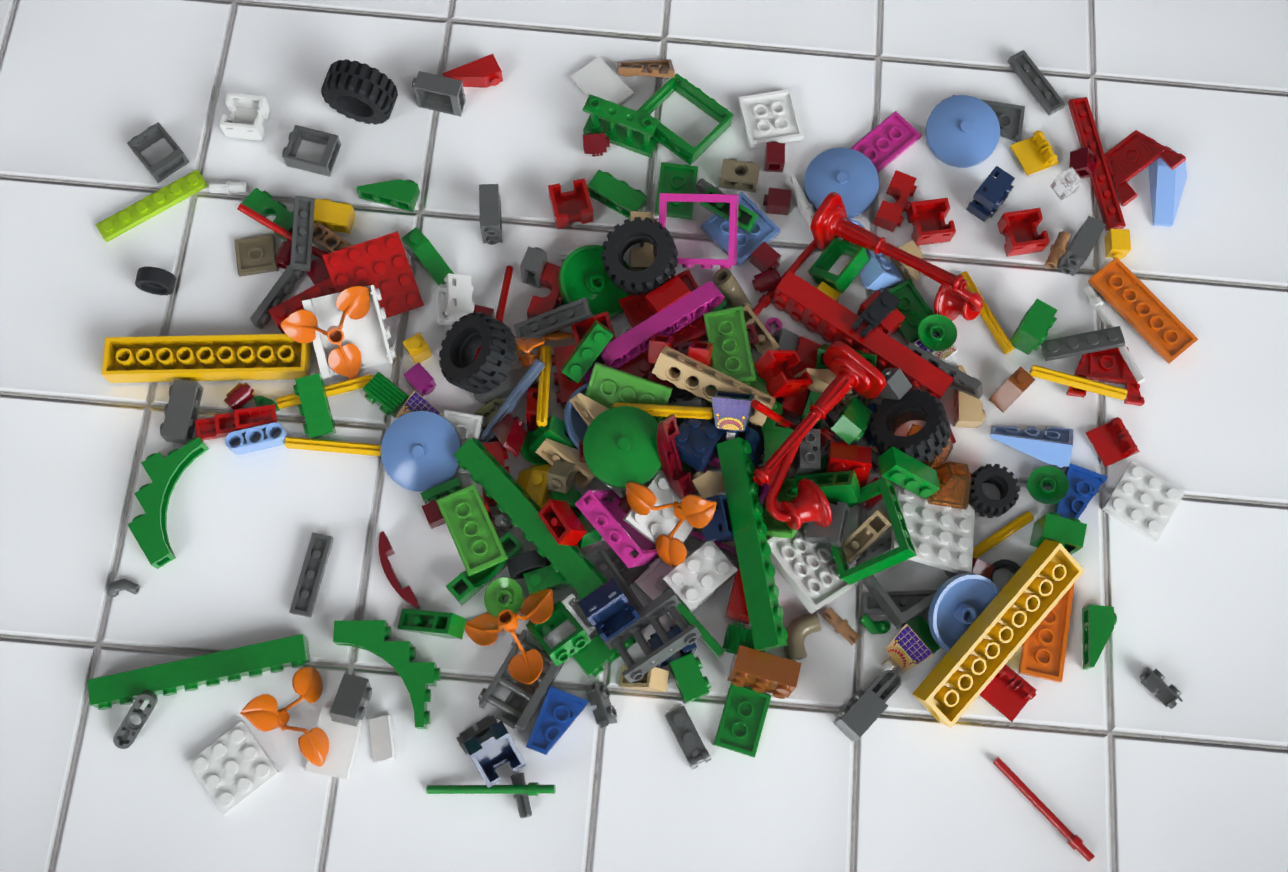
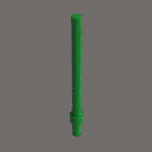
M529 782L528 785H492L489 788L487 785H427L426 787L427 794H528L529 796H538V794H555L556 792L555 784L539 785L538 782Z

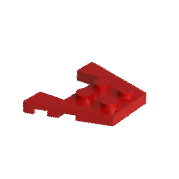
M1137 130L1104 154L1123 207L1138 197L1137 193L1127 182L1155 160L1161 158L1171 170H1174L1186 161V157L1181 153L1179 154L1171 148L1161 145L1156 140Z
M1118 348L1082 354L1074 373L1075 376L1123 384L1127 390L1124 404L1137 406L1145 404L1144 397H1141L1139 391L1140 384L1137 383ZM1069 386L1066 395L1084 398L1086 390Z

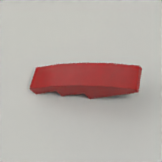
M275 404L237 409L232 413L217 414L212 418L195 420L196 437H200L202 440L221 438L234 431L277 423Z

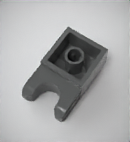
M886 670L877 676L864 691L861 689L859 692H856L849 700L851 705H846L835 715L837 720L834 724L852 742L861 738L887 709L886 701L901 685L900 675L894 670Z

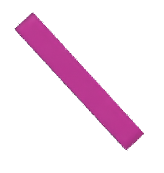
M707 282L609 342L600 353V356L608 366L617 369L649 349V340L654 333L671 336L703 316V313H708L719 306L724 300V295L713 282Z

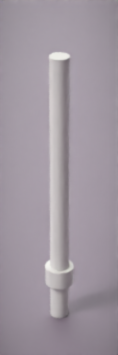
M1091 286L1085 287L1084 291L1090 299L1089 303L1092 309L1097 311L1106 329L1115 327L1102 306L1101 298L1097 297ZM1126 345L1118 347L1137 383L1144 382L1145 378Z

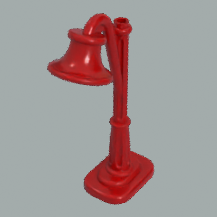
M836 192L829 193L814 214L810 228L819 249L825 250L835 237H841L851 243L872 250L875 254L882 253L916 269L941 284L934 300V314L946 316L951 321L955 320L959 315L965 320L971 321L982 310L981 295L967 290V280L964 279L963 275L956 276L887 243L884 237L880 238L865 228L848 221L840 194Z
M834 341L823 356L825 365L836 377L823 391L815 404L810 406L808 415L766 463L754 471L753 480L758 485L762 486L765 483L770 486L765 502L769 514L776 520L786 522L794 530L800 529L802 523L813 521L818 526L827 527L832 521V511L825 494L810 479L804 478L799 481L798 495L792 501L779 502L777 500V495L802 439L819 420L826 418V414L843 399L851 388L865 398L874 399L887 384L884 375L850 346L840 341Z

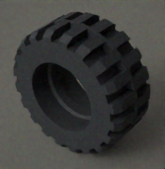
M347 59L343 61L338 60L330 65L321 88L324 101L332 109L337 110L338 113L345 115L347 118H352L358 122H365V124L373 123L378 125L379 123L386 122L391 116L398 97L396 85H394L391 79H388L387 75L365 63L362 64L359 61Z
M634 217V221L626 219L623 225L617 224L614 226L615 231L613 233L610 231L607 234L608 241H604L602 245L604 249L601 252V258L604 261L602 264L611 281H613L617 288H622L623 292L628 294L632 292L636 296H640L641 292H644L647 295L651 290L665 284L670 276L674 277L676 273L675 267L678 266V251L670 232L666 227L663 228L660 222L655 221L653 223L652 219L647 217L645 220H642L641 217ZM646 242L653 244L657 248L656 260L647 269L631 271L623 265V257L626 251L634 244Z
M473 312L459 318V321H455L452 324V328L446 332L445 335L447 336L445 340H442V349L439 351V357L441 358L439 365L442 368L443 376L449 383L468 392L482 394L497 388L500 385L499 383L507 378L506 375L508 372H511L512 362L516 358L514 354L516 343H514V334L505 323L485 313ZM481 346V350L477 358L474 360L475 354L478 348Z
M913 389V391L908 390L900 400L883 399L882 404H878L874 409L875 413L871 415L869 430L880 455L893 446L922 463L926 461L931 462L934 460V456H939L943 452L942 448H946L949 443L951 426L946 411L939 399L934 395L931 396L929 392L923 391L921 393L920 390ZM912 420L926 422L924 427L913 435H894L896 430L906 422Z

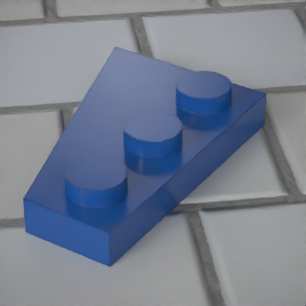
M1070 463L1065 472L1069 481V490L1067 495L1057 502L1054 512L1060 514V517L1078 519L1108 477Z
M550 686L526 748L547 755L590 701Z

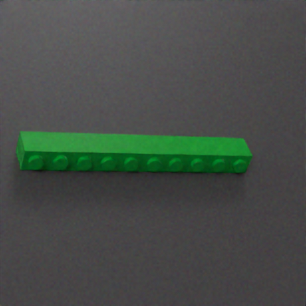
M470 437L454 454L458 459L457 464L462 469L468 470L471 474L470 478L484 488L483 492L487 497L493 498L497 502L496 507L501 512L508 514L510 517L509 521L516 528H520L524 532L523 536L527 541L533 542L537 546L536 551L542 557L548 558L552 569L558 573L560 572L565 577L563 579L569 587H574L578 591L577 595L581 600L608 581L577 546L558 545L538 515L542 508L478 439Z
M737 437L718 443L717 450L755 650L765 651L787 646L786 640L788 635L782 621L783 610L778 600L779 589L775 585V568L771 564V548L766 538L767 527L762 518L763 507L758 497L759 486L753 480L755 466L751 461V446L748 440Z
M300 634L87 680L90 706L97 707L98 710H106L112 708L113 704H133V700H136L141 692L147 690L154 692L156 695L171 696L177 694L178 690L194 691L198 689V686H217L220 684V681L224 680L236 682L240 681L243 676L249 675L250 678L262 676V672L266 671L278 673L284 671L283 668L289 666L301 668L305 666V663L311 662L308 640L305 635Z

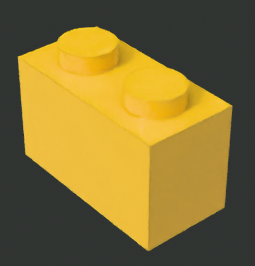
M315 199L313 224L320 223L335 232L351 233L356 216L352 205L346 202H332L329 199Z

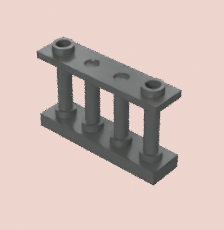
M672 589L637 611L641 618L607 642L601 637L604 644L610 650L617 649L628 668L622 674L630 684L640 680L648 671L685 646L695 643L702 636L695 624L688 627L676 607L681 602ZM667 612L670 613L681 630V633L670 639L659 621V618ZM650 624L664 644L655 651H652L641 633L642 629ZM632 636H634L646 656L637 663H634L623 644Z
M525 630L520 635L516 634L523 649L526 651L536 649L541 654L543 661L547 662L548 666H550L547 673L540 674L536 680L539 685L537 690L529 692L503 677L511 659L519 651L513 639L511 643L513 647L489 687L487 689L483 688L478 697L480 708L484 709L487 702L514 717V721L517 722L516 728L523 733L565 663L563 662L556 667L543 650L526 641L527 631ZM498 684L526 699L528 705L525 710L521 709L519 711L493 696L492 694Z

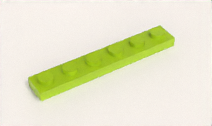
M198 169L95 225L104 240L108 242L209 186Z

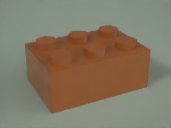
M739 645L733 656L727 680L738 687H744L745 685L751 687L755 692L772 693L775 698L785 699L791 695L797 686L801 663Z

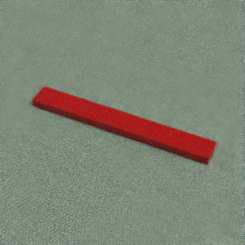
M1088 98L1070 99L1068 105L1081 148L1088 147L1097 156L1095 175L1090 176V180L1103 223L1106 224L1105 230L1123 229L1126 224Z

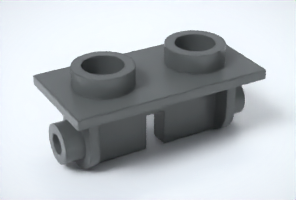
M1148 667L1147 669L1150 673L1147 675L1144 672L1139 677L1140 683L1151 693L1158 688L1161 690L1155 696L1165 707L1172 709L1177 705L1175 700L1183 701L1179 696L1181 692L1173 684L1168 686L1163 681L1166 677L1157 669L1152 670Z
M604 682L594 683V685L587 687L588 691L586 694L591 707L597 704L599 706L598 709L593 710L597 725L600 728H604L608 724L618 723L616 709L611 705L609 699L610 692L608 687L604 685Z
M488 715L477 722L476 725L479 730L476 732L471 726L459 733L460 736L456 739L466 754H468L464 742L474 736L480 738L490 731L489 727L498 723L494 715L490 717Z

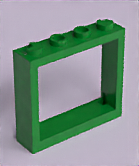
M676 73L675 78H671L637 111L651 116L650 114L676 91L720 124L695 148L659 122L652 138L691 165L731 126L734 114L717 103L715 99L702 92L701 89L688 82L686 78L684 79Z
M884 477L862 487L858 502L847 505L851 508L876 495L882 494L899 547L849 569L843 547H833L831 544V556L838 567L836 573L840 580L845 581L849 585L917 555L894 486Z

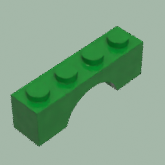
M510 531L499 539L508 558L507 560L471 576H468L467 571L461 572L446 585L447 590L461 606L507 567L506 562L509 559L524 552L522 544Z

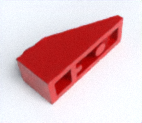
M493 54L442 73L444 77L461 80L463 87L487 88L503 81L502 71Z

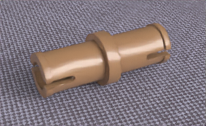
M1059 231L1055 243L1050 247L1051 252L1045 262L1046 267L1050 269L1057 268L1071 236L1068 232Z
M831 607L822 615L835 628L834 631L837 634L840 633L851 646L861 637L847 624L848 621L846 619L843 620Z

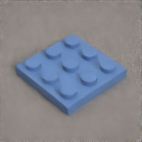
M743 192L738 194L739 204L758 214L759 219L750 234L738 228L737 265L739 267L751 257V254L763 242H770L781 231ZM714 214L701 224V229L728 255L729 222Z

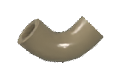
M728 268L719 269L714 274L713 279L720 291L723 292L730 307H744L748 305L753 310L752 304L732 272Z
M816 611L812 614L809 612L795 618L786 628L788 635L786 640L787 646H784L786 659L798 661L807 657L804 646L805 638L811 633L821 631Z

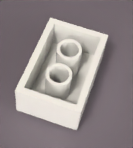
M707 541L685 559L682 564L663 578L662 584L666 589H672L688 610L693 612L732 579L738 570L714 542Z

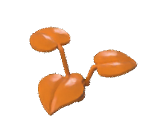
M353 286L343 290L336 299V307L343 311L338 326L329 327L327 331L316 327L318 324L317 317L309 310L295 311L281 322L283 331L291 339L299 343L314 341L316 338L315 331L327 335L328 340L339 347L329 353L328 363L331 369L349 379L356 378L361 367V353L358 347L352 343H347L342 347L341 342L344 340L342 328L346 315L354 320L361 319L367 315L370 309L369 289L364 286Z
M558 330L542 336V338H517L514 336V343H516L521 367L531 366L535 359L540 360L541 347L546 340L575 338L574 334ZM539 346L536 356L535 353L530 352L533 348Z
M627 482L626 484L628 504L639 515H648L651 510L656 511L675 507L674 515L680 520L670 532L669 537L665 534L658 536L655 546L659 557L671 567H677L682 564L686 559L687 550L682 541L673 538L675 532L686 518L692 527L699 529L705 527L711 521L717 503L706 500L698 495L689 494L680 503L675 501L670 504L654 506L657 499L649 488L636 482Z
M546 589L524 599L523 605L519 610L523 616L517 612L513 614L509 609H504L499 612L497 618L490 613H485L467 621L465 624L467 635L480 646L494 644L498 638L497 633H501L502 628L504 631L511 633L521 654L511 659L508 667L510 675L516 681L532 684L538 679L543 669L541 654L536 649H531L525 653L515 634V630L519 625L518 619L524 621L529 619L534 624L547 621L552 616L554 610L553 591Z
M311 666L299 669L292 678L293 689L300 695L298 699L286 707L277 710L278 704L276 699L269 694H262L248 702L240 714L248 719L254 727L263 732L281 728L282 731L303 732L304 735H301L298 739L301 753L313 765L321 767L329 751V739L326 733L317 727L308 731L306 728L286 725L290 718L287 710L303 699L308 703H314L322 694L323 683L321 676Z

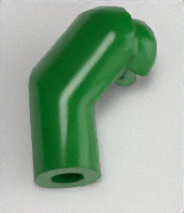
M864 614L858 620L871 634H885L891 628L888 621H872L867 614Z

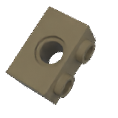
M732 158L723 159L719 187L756 193L760 164L752 161H737Z

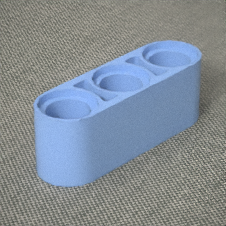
M270 423L231 432L226 436L225 444L234 454L241 455L285 444V438L288 434L281 424ZM281 431L278 437H273L275 432ZM256 436H261L257 442H253ZM241 440L238 446H233L235 441Z

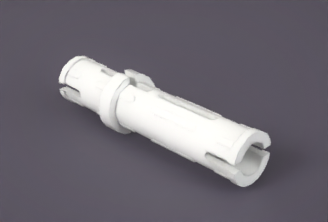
M790 176L791 181L788 177L785 180V184L791 190V194L800 208V214L805 217L810 227L815 214L813 211L814 207L808 202L796 177Z

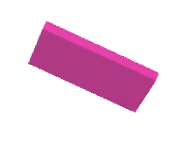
M895 111L850 149L859 151L868 157L874 164L877 173H879L921 138V134Z

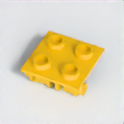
M1040 130L1035 131L1033 137L1010 145L1027 176L1060 163L1057 159L1058 156L1052 150V146L1049 145V141L1044 137V132Z

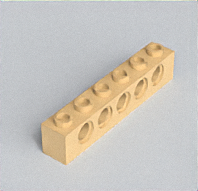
M666 345L660 352L652 371L659 379L667 380L677 388L686 389L696 397L704 398L711 403L715 391L755 394L754 400L761 402L770 409L776 399ZM672 367L678 368L680 372L674 371ZM691 376H695L698 381H694ZM709 385L715 386L717 390L711 389ZM752 408L749 422L754 425L763 426L767 416Z

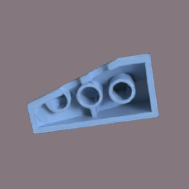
M1158 158L1148 166L1153 226L1172 227L1187 178L1186 161L1174 170H1171L1161 158Z
M851 218L847 219L848 221H851L865 228L859 221ZM865 248L870 260L859 273L865 288L881 291L905 281L892 261L889 263L882 253L875 254L874 251Z
M1016 426L991 427L990 438L1045 463L1052 464L1055 467H1069L1073 448V429L1046 426V430H1037L1035 426H1028L1024 430H1020Z

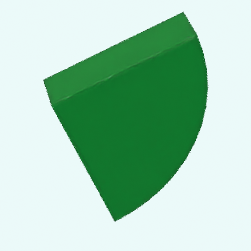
M264 396L254 397L257 407L275 404L276 412L280 410L273 400Z

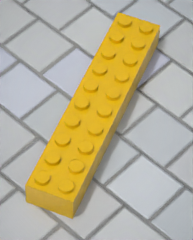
M287 334L105 337L101 375L110 383L174 382V379L187 381L297 379L310 375L311 342L299 343L291 339Z
M1045 539L912 693L937 721L952 728L1084 572L1061 543Z

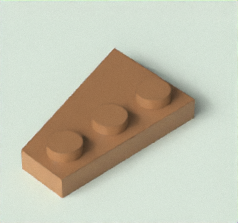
M671 59L617 62L618 75L624 77L650 76L675 78Z

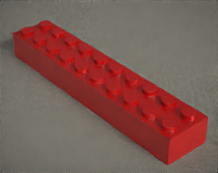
M790 270L776 287L772 304L777 310L784 311L792 320L802 323L810 332L817 333L827 343L840 341L851 348L877 354L876 368L880 372L885 368H900L912 385L909 391H913V389H918L921 393L926 391L931 393V396L934 395L940 400L953 382V377L878 328L872 330L865 338L860 336L862 331L868 327L865 322L856 330L851 328L860 316Z

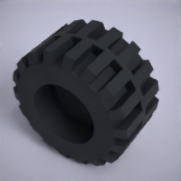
M987 464L985 467H979L967 479L965 483L967 485L963 490L966 492L964 499H968V503L974 507L975 513L977 511L980 513L979 516L984 517L987 515V518H993L994 516L997 518L1005 514L1016 504V500L1019 498L1017 493L1020 491V486H1016L1018 479L1012 477L1014 475L1012 471L1010 473L1007 472V467L1000 468V464H995L992 467L991 464ZM984 482L994 484L1000 491V500H993L987 497L983 491L982 484Z

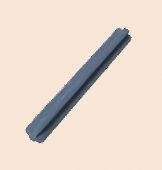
M535 359L480 435L481 440L486 443L492 440L495 436L492 428L508 413L511 414L544 369L545 364L541 360Z

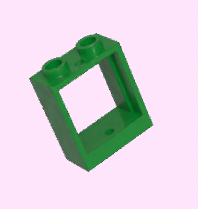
M835 237L811 266L808 273L814 283L820 285L823 281L843 294L870 259L864 247ZM842 254L852 257L839 275L828 272Z
M560 600L554 604L553 614L547 621L540 624L532 622L526 624L533 638L556 667L591 642L583 627ZM568 620L576 631L551 649L543 637Z

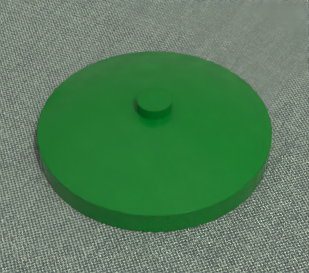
M586 245L579 247L567 256L560 267L558 274L560 294L566 304L586 297L592 316L608 311L611 319L623 311L619 300L633 293L623 292L622 288H617L609 278L602 264L604 262L601 258V252L604 251L602 246ZM623 259V265L626 269L630 270L629 266Z
M630 406L614 407L599 414L590 423L583 440V454L591 473L604 484L621 489H626L627 482H636L643 485L651 480L662 467L657 449L659 423L649 413Z

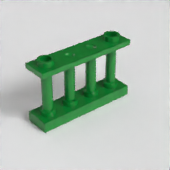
M590 94L583 107V112L591 115L584 126L583 133L605 132V136H609L611 144L652 158L658 141L652 137L660 120Z

